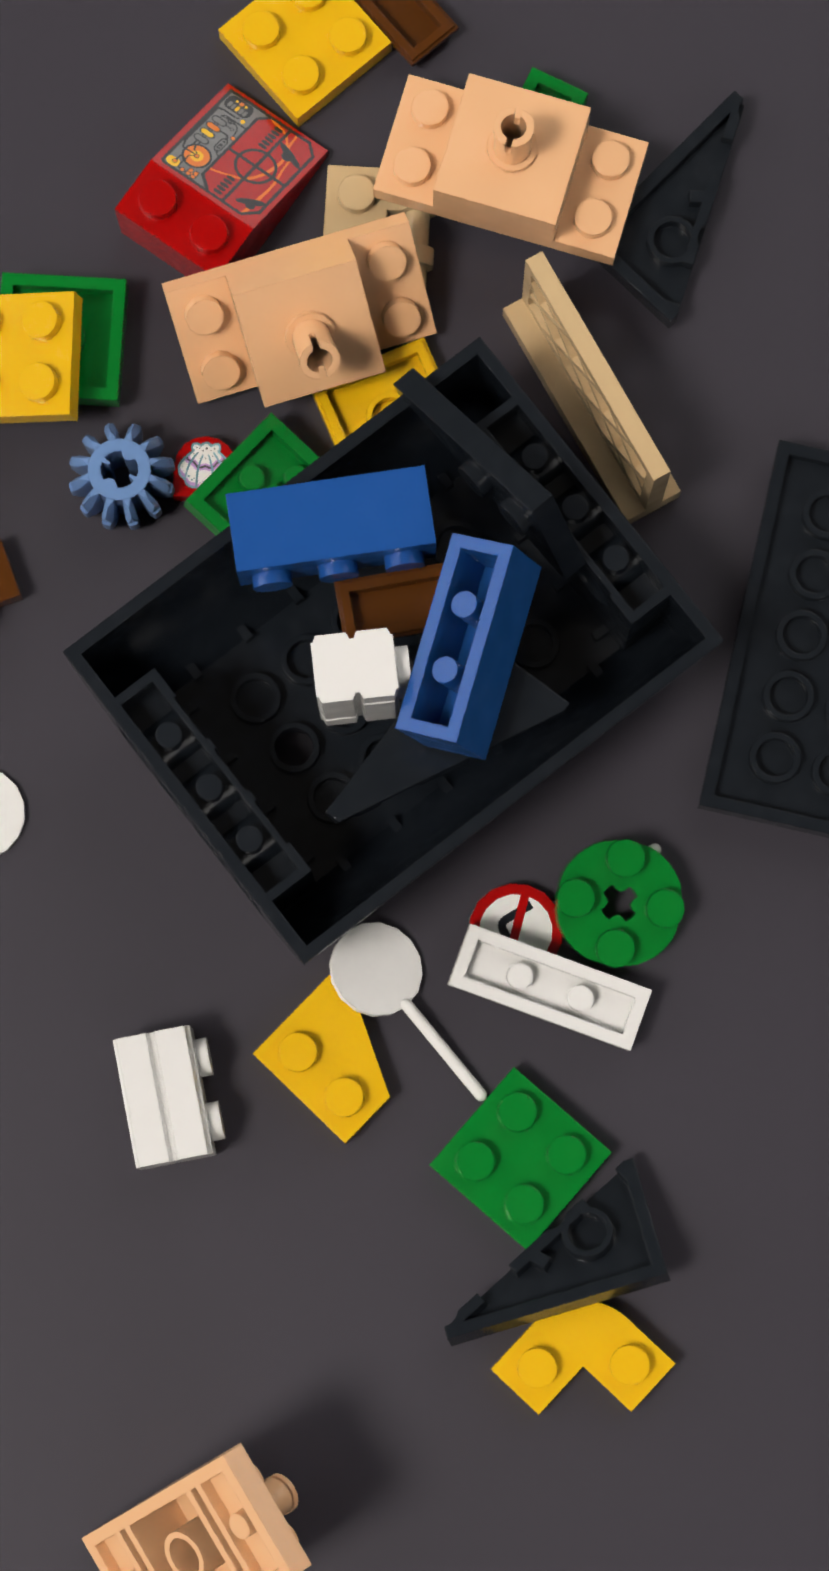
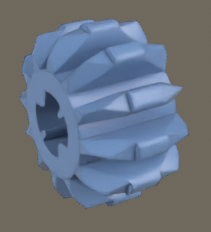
M108 423L104 429L108 441L100 444L95 437L85 435L82 439L83 445L91 457L81 455L71 457L69 462L71 469L81 476L69 483V489L73 496L85 497L80 506L85 517L90 518L103 510L102 524L105 529L112 530L117 525L120 514L125 515L129 528L137 530L140 528L137 512L144 509L149 516L155 519L162 515L161 507L153 498L154 496L161 498L173 497L175 492L174 485L164 479V477L169 476L175 471V464L171 457H159L164 448L163 441L159 436L151 437L142 443L143 431L140 425L134 423L128 428L125 438L122 439L119 437L115 425ZM127 466L131 484L118 488L115 482L114 470Z

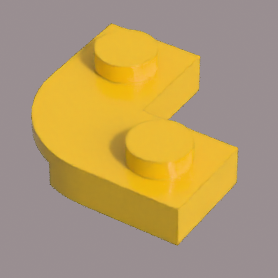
M598 1302L533 1322L490 1369L539 1415L582 1367L632 1412L676 1363L621 1312Z

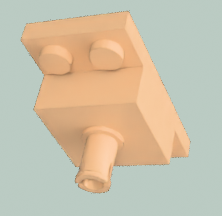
M469 73L463 90L409 74L373 187V197L613 266L649 142L590 126L591 107Z
M405 212L161 283L198 404L258 387L264 407L266 408L386 372L380 350L437 333L410 224Z
M242 1443L235 1445L172 1482L136 1506L81 1538L100 1571H304L312 1565L299 1543L296 1532L284 1517V1515L294 1511L298 1506V1493L295 1486L287 1477L279 1473H275L264 1480L261 1472L251 1461Z

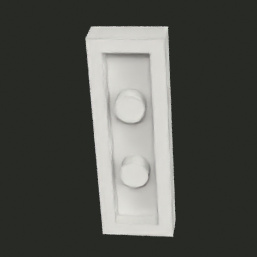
M473 924L468 925L447 983L449 986L627 1051H631L652 992L651 989Z

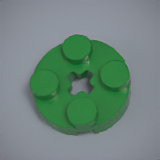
M629 839L599 841L583 848L566 863L557 882L558 887L555 893L554 909L555 921L561 935L569 946L582 957L613 968L639 965L658 955L675 936L678 924L685 912L681 885L670 863L653 848ZM611 886L619 892L629 888L634 894L635 898L629 904L633 913L625 920L618 914L608 919L602 911L608 903L604 892Z

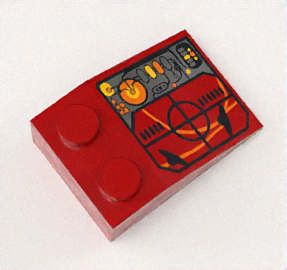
M228 83L149 161L114 210L121 233L184 276L253 257L328 157L329 152Z

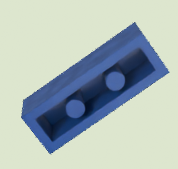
M425 465L225 494L236 572L240 586L253 584V590L256 592L283 590L293 586L292 578L318 574L319 580L327 583L352 579L359 576L358 569L385 565L386 572L423 568L425 566L424 559L436 557V537Z
M452 533L395 729L424 746L486 760L542 568L514 545Z

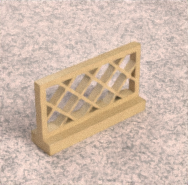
M543 251L526 259L522 298L504 307L503 317L604 492L631 524L679 498L681 490Z

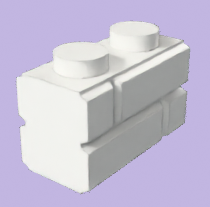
M387 628L356 631L354 638L349 639L346 632L314 636L313 642L310 645L316 698L321 720H324L327 726L357 723L358 717L363 715L366 722L397 717L398 711H400V699H404L411 675L408 645L394 647L393 634H390Z
M184 1025L113 1040L136 1169H150L217 1155L214 1141L226 1139L219 1101L207 1103L202 1077L214 1075L207 1037L195 1039L193 1028L190 1025Z

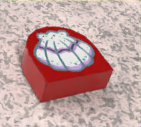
M204 436L194 438L182 446L176 455L174 463V501H186L232 453L227 444L218 438Z

